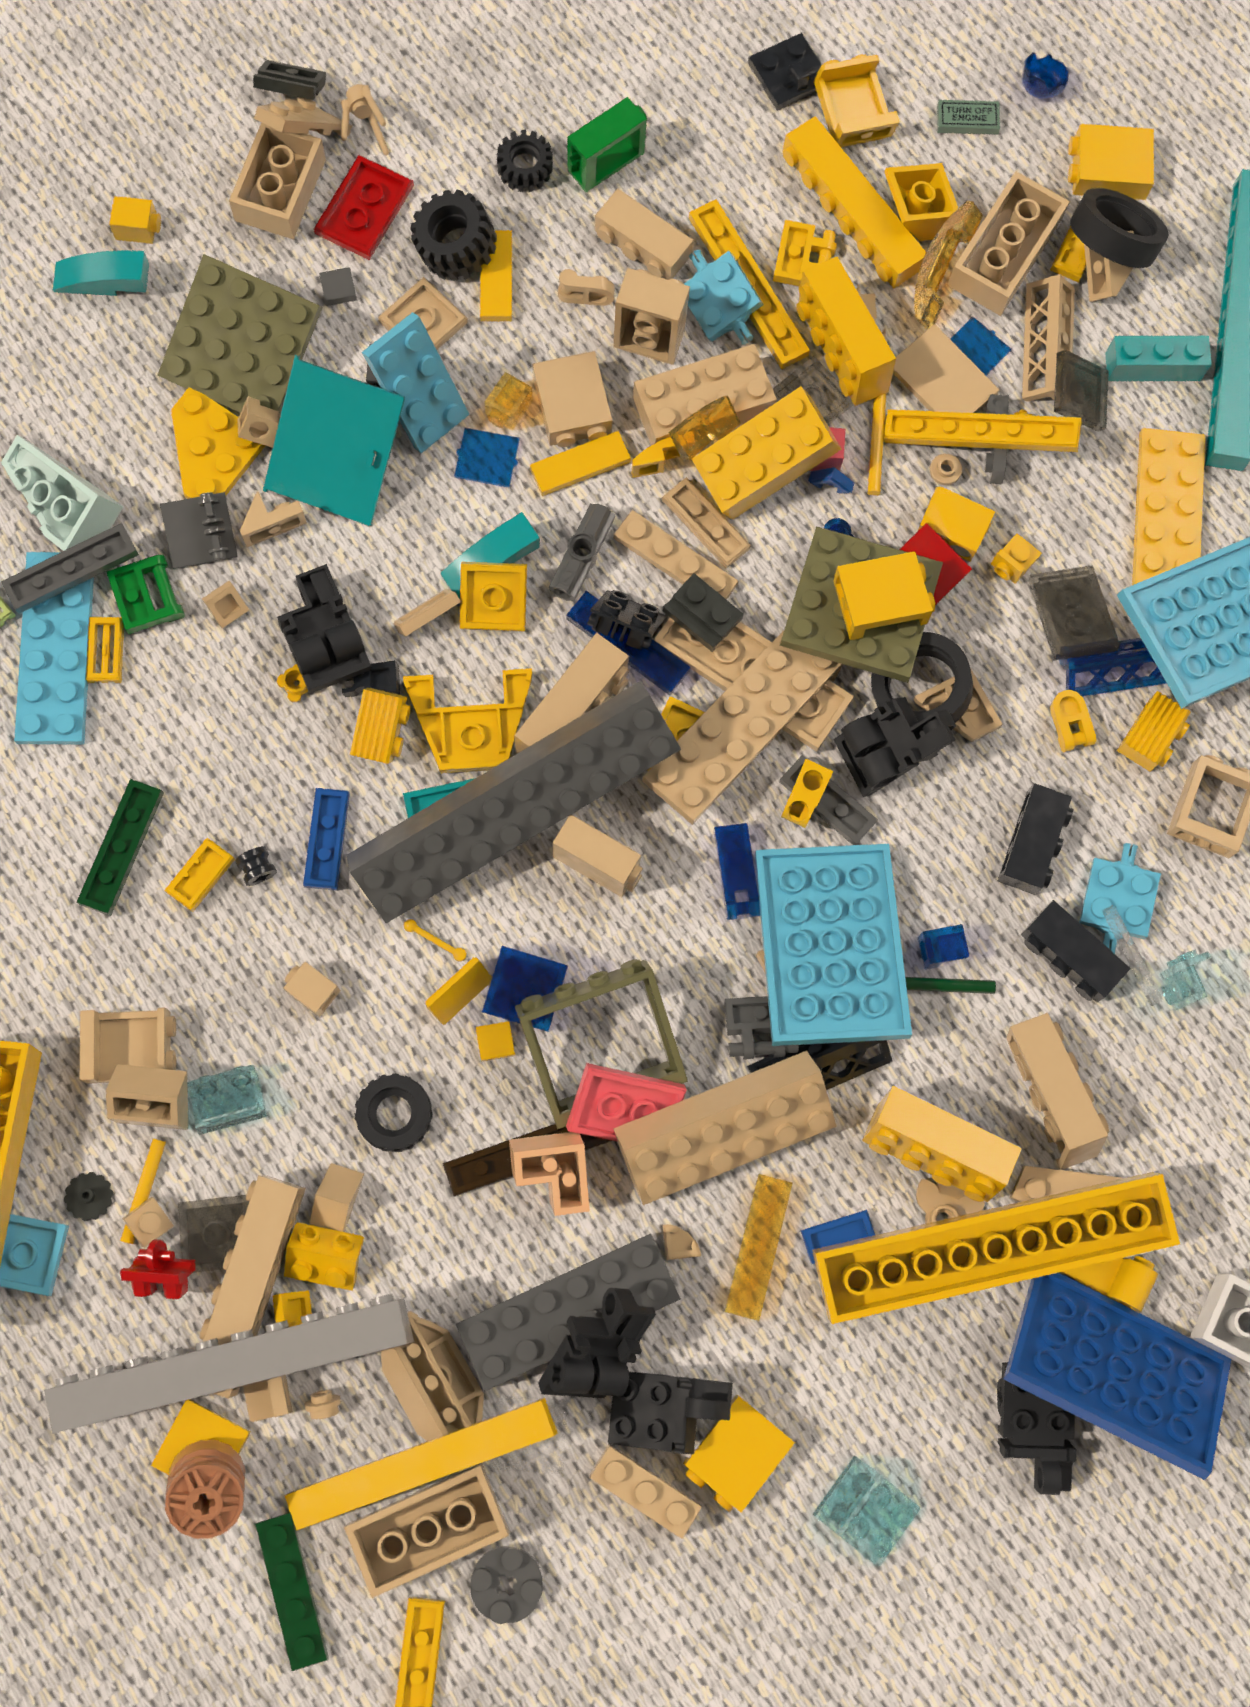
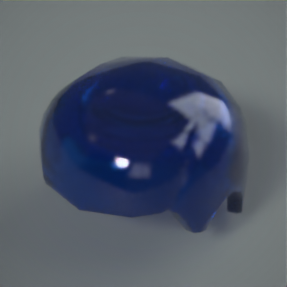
M1035 52L1031 53L1024 60L1022 84L1029 95L1040 99L1056 97L1065 90L1069 81V71L1063 62L1054 59L1050 53L1043 58H1037Z

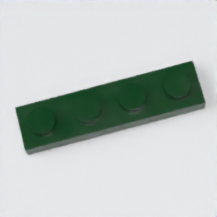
M133 779L129 780L77 899L79 905L108 916L112 915L164 795L162 790Z
M291 1513L255 1523L291 1671L327 1661L329 1656Z

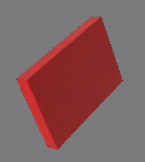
M358 155L313 229L314 234L370 260L414 187V181Z

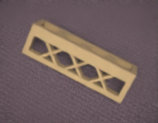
M1061 274L1026 284L1022 399L1028 402L1045 397H1051L1058 404L1071 402L1075 287ZM1048 289V296L1040 306L1037 305L1036 292ZM1045 315L1047 317V325L1038 335L1035 333V325ZM1043 343L1046 345V353L1036 363L1034 361V353ZM1043 372L1045 374V387L1033 390V382Z

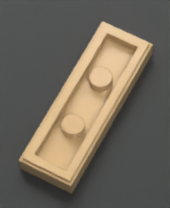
M687 477L662 496V501L726 569L750 550L751 545Z

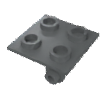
M208 492L200 494V497L160 504L173 569L238 557L225 492L216 494Z

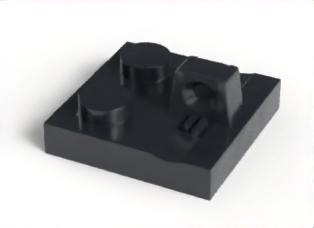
M802 32L748 57L749 66L777 111L817 93L814 79L822 64Z

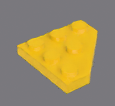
M189 387L171 409L184 496L189 499L200 497V494L213 492V494L225 492V496H227L264 449L265 445L238 437V416L203 393Z

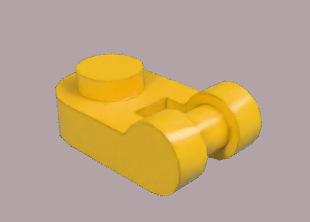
M1064 690L1058 693L1051 702L1050 711L1062 752L1074 750L1075 746L1081 744L1085 747L1096 744V733L1083 697L1078 692L1072 690ZM1078 723L1080 732L1072 733L1069 725Z

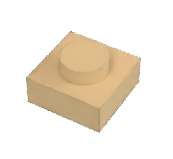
M227 581L202 598L221 628H224L249 611L230 581Z
M154 1197L149 1198L122 1218L144 1248L152 1240L157 1239L174 1226Z

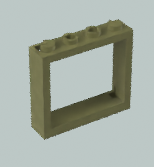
M639 959L627 961L621 965L620 969L611 972L599 971L593 973L588 977V980L578 984H562L553 993L544 996H529L522 1000V1004L515 1006L557 1129L566 1126L576 1094L558 1101L531 1020L627 985L642 981L667 1058L666 1062L641 1070L635 1074L680 1084L688 1082L653 969L646 959L642 961Z

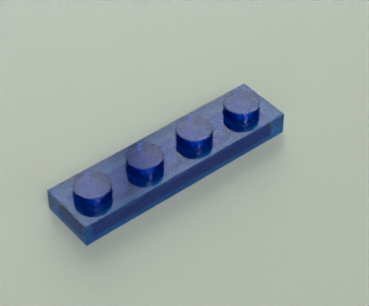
M585 591L566 614V619L591 638L598 633L629 656L628 665L665 693L671 695L690 672L691 667L654 640H652L648 650L642 648L640 651L626 645L630 628L624 642H619L624 628L621 624L614 639L610 638L615 622H613L608 636L593 631L592 626L587 623L592 613L590 610L599 599Z

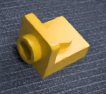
M1016 533L1007 545L997 552L991 565L994 566V570L999 577L1004 580H1011L1016 584L1042 553Z

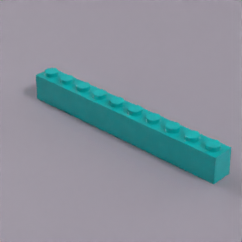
M1247 169L1241 170L1232 189L1205 466L1243 471L1250 462V170Z

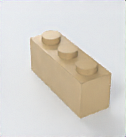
M618 188L595 215V231L598 237L605 243L610 244L612 242L621 248L623 254L628 259L640 261L647 266L648 271L654 276L673 279L692 253L693 239Z
M610 1444L607 1445L589 1475L590 1479L681 1539L684 1538L702 1508L698 1502Z

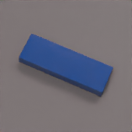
M315 789L303 881L304 888L338 891L350 798L349 791Z

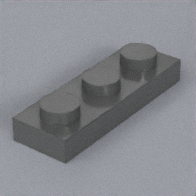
M803 755L779 781L790 792H792L806 758ZM831 779L825 788L818 806L813 811L852 845H857L878 821L876 817Z

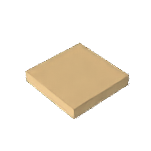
M425 277L378 316L379 322L389 331L412 312L415 313L422 320L436 350L468 323V318Z

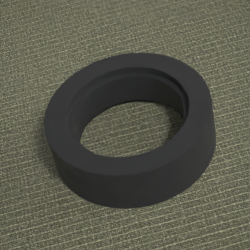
M1104 188L1087 190L1070 219L1073 232L1086 246L1108 260L1132 268L1151 266L1169 237L1166 225L1152 210L1127 195Z
M923 632L916 657L929 656L943 661L952 670L955 683L950 696L940 706L928 711L913 712L918 722H920L935 711L948 710L956 723L969 707L973 694V680L969 661L963 650L949 638L937 633ZM872 673L871 687L877 707H883L884 702L894 699L890 693L892 678Z

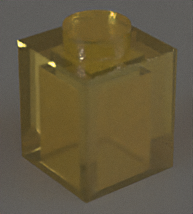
M505 372L485 400V414L488 420L499 428L505 426L513 431L533 401L532 387Z

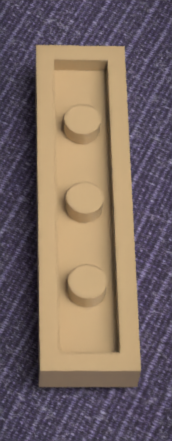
M633 510L614 533L613 538L682 585L695 573L726 600L738 585L737 579Z

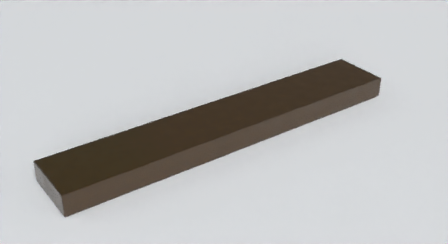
M556 1124L513 1139L567 1133L570 1131L567 1130L566 1126L557 1129ZM580 1134L584 1142L585 1151L612 1141ZM509 1140L442 1163L453 1197L513 1176Z

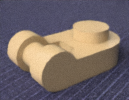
M565 269L559 275L558 298L562 302L606 306L614 300L615 286L606 277L578 276L571 269Z

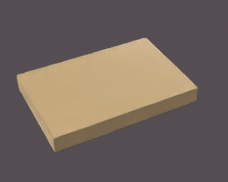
M935 324L896 356L893 374L929 411L977 413L988 403L990 394L998 395L999 389Z

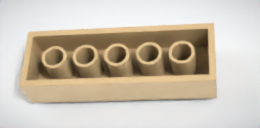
M805 1051L614 1128V1132L631 1181L644 1206L837 1126L821 1071L808 1052Z

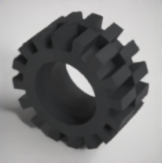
M521 130L520 136H517L516 131L511 132V140L505 136L502 139V144H499L497 148L498 175H501V181L504 184L508 181V187L512 190L517 185L518 192H524V187H528L529 192L534 191V185H537L539 189L544 186L543 180L548 182L550 173L552 174L553 154L550 143H546L543 135L537 139V132L531 131L530 136L526 135V130ZM519 154H530L536 158L537 163L531 168L523 169L516 167L513 164V160Z

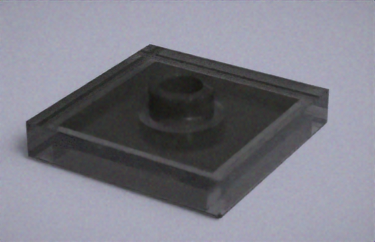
M246 1195L178 1203L181 1259L195 1260L196 1270L193 1273L224 1270L223 1263L230 1249L234 1250L238 1238L234 1234L237 1221L242 1214H246L249 1201H246Z

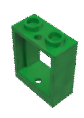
M627 96L567 136V171L586 193L645 153L647 115L642 107L639 105L635 106Z

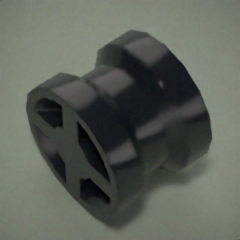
M265 846L248 850L235 859L237 867L244 871L243 880L247 886L257 885L272 878L277 873L274 864L269 863L267 859L269 853Z

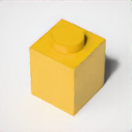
M114 196L109 225L115 240L153 244L155 233H159L161 229V215L156 212L152 200Z

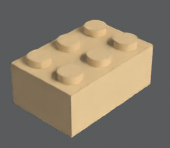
M261 122L229 199L234 220L294 240L326 161L322 139L308 134L282 133Z
M627 268L615 304L613 347L674 365L685 332L690 286L684 285L676 279H664L654 276L643 269L634 270Z

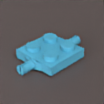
M695 250V255L691 253L689 259L698 272L684 283V285L690 286L688 307L711 342L724 333L735 331L742 345L749 343L747 339L751 341L753 335H751L745 322L753 312L764 305L730 251H727L714 262L707 263L701 250Z
M1124 843L1121 861L1111 862L1098 858L1093 859L1079 920L1080 924L1095 927L1102 933H1105L1103 944L1114 954L1118 937L1132 936L1144 940L1148 937L1161 873L1141 869L1134 865L1138 846L1135 844L1131 846V843Z

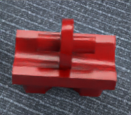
M154 1239L149 1243L147 1249L139 1250L138 1256L134 1258L130 1268L120 1270L121 1281H131L134 1296H151L157 1291V1283H162L166 1299H180L188 1292V1276L196 1270L195 1260L176 1259L175 1252L167 1251L166 1243L163 1240Z

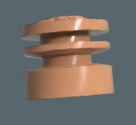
M200 1440L192 1443L175 1456L169 1469L165 1494V1511L170 1523L181 1534L195 1539H211L226 1533L237 1522L243 1510L245 1466L241 1456L230 1445L217 1440ZM202 1494H206L208 1499H204Z

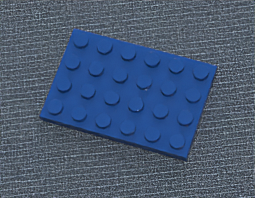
M1060 1273L1032 1278L1030 1281L1004 1380L1205 1480L1212 1473L1231 1358Z

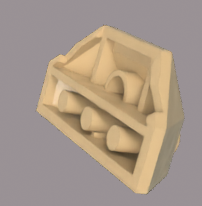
M411 1311L407 1312L414 1341L381 1350L382 1371L416 1433L426 1441L482 1421L484 1393L450 1332L429 1320L418 1317L417 1314Z

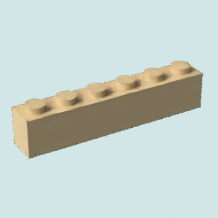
M258 1175L257 1181L253 1180L246 1194V1201H249L246 1214H242L239 1217L234 1234L238 1238L234 1250L230 1249L223 1263V1269L227 1270L223 1283H219L216 1286L211 1299V1304L215 1305L211 1319L207 1318L201 1328L200 1339L203 1342L217 1338L218 1345L232 1342L231 1334L251 1329L253 1336L258 1335L306 1188L267 1175ZM241 1386L213 1394L229 1399L238 1395Z

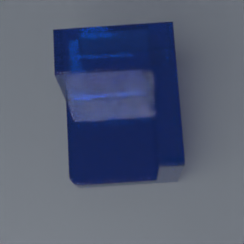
M963 924L923 931L917 937L925 970L938 968L942 963L969 957Z

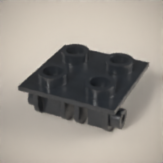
M607 590L591 608L590 612L592 613L587 624L592 626L593 631L608 636L613 622H615L610 635L612 639L615 638L620 624L623 625L624 628L619 639L621 643L624 642L630 628L626 645L641 651L642 648L649 649L653 640L651 637L667 615L660 613V610L654 605L648 603L639 604L630 600V597L621 591Z

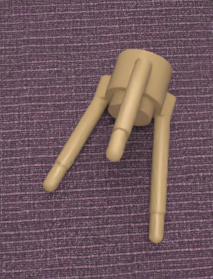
M363 84L353 85L346 92L347 99L341 101L343 110L341 139L343 141L347 140L350 112L358 119L369 118L383 154L388 155L389 150L377 120L382 127L386 126V121L371 95L368 85Z

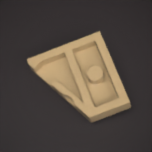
M971 669L973 680L971 702L964 715L955 723L956 727L953 730L969 741L974 742L1001 728L1003 724ZM955 677L914 697L915 703L926 711L940 706L950 696L954 687Z

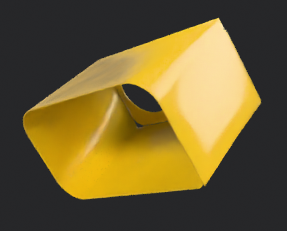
M936 487L920 526L927 523L949 546L957 545L966 549L971 556H959L971 562L992 524L990 522L996 511L946 488Z

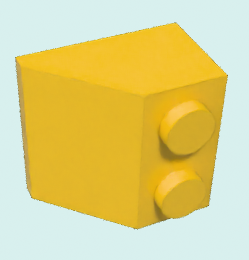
M943 164L887 167L884 173L903 226L919 241L947 239L960 219L961 214Z

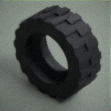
M394 1073L386 1076V1074L379 1076L380 1078L371 1080L368 1083L369 1085L359 1093L360 1097L356 1100V1113H354L357 1128L366 1141L382 1151L402 1152L405 1149L409 1150L416 1143L424 1139V1135L431 1127L430 1123L431 1119H433L431 1101L423 1087L411 1077L406 1075L400 1076ZM390 1096L402 1097L409 1103L411 1108L409 1122L399 1130H388L381 1126L377 1119L379 1104Z

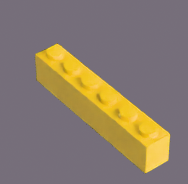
M816 116L785 135L783 146L785 161L789 166H795L801 173L805 186L817 193L822 207L827 212L834 214L838 219L842 232L847 236L851 235L857 243L860 254L865 259L869 258L876 266V272L882 281H888L893 289H895L924 269L928 257L927 252L909 230L903 226L901 220Z

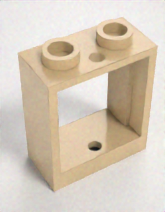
M1201 755L1191 764L1167 834L1226 858H1231L1239 852L1250 821V770L1241 767L1233 768L1223 764L1224 761L1216 756ZM1204 773L1246 790L1231 835L1188 818Z

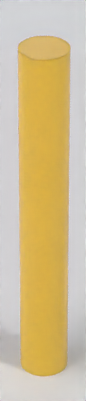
M152 1139L129 1213L148 1200L166 1145L165 1141ZM125 1223L120 1241L134 1245L136 1238Z

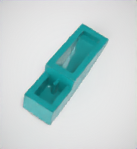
M130 250L102 251L68 257L56 261L53 292L117 296V291L146 293L149 261L145 251Z
M521 512L468 548L440 574L449 588L456 592L460 599L461 562L513 564L540 548V537L524 513Z

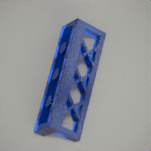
M1141 638L1058 650L1059 663L1066 670V690L1078 692L1081 696L1167 683L1158 667L1149 676L1140 677L1136 674L1144 663L1154 662ZM1114 667H1122L1126 670L1117 681L1109 682L1104 678ZM1089 671L1094 675L1086 686L1075 687V673Z

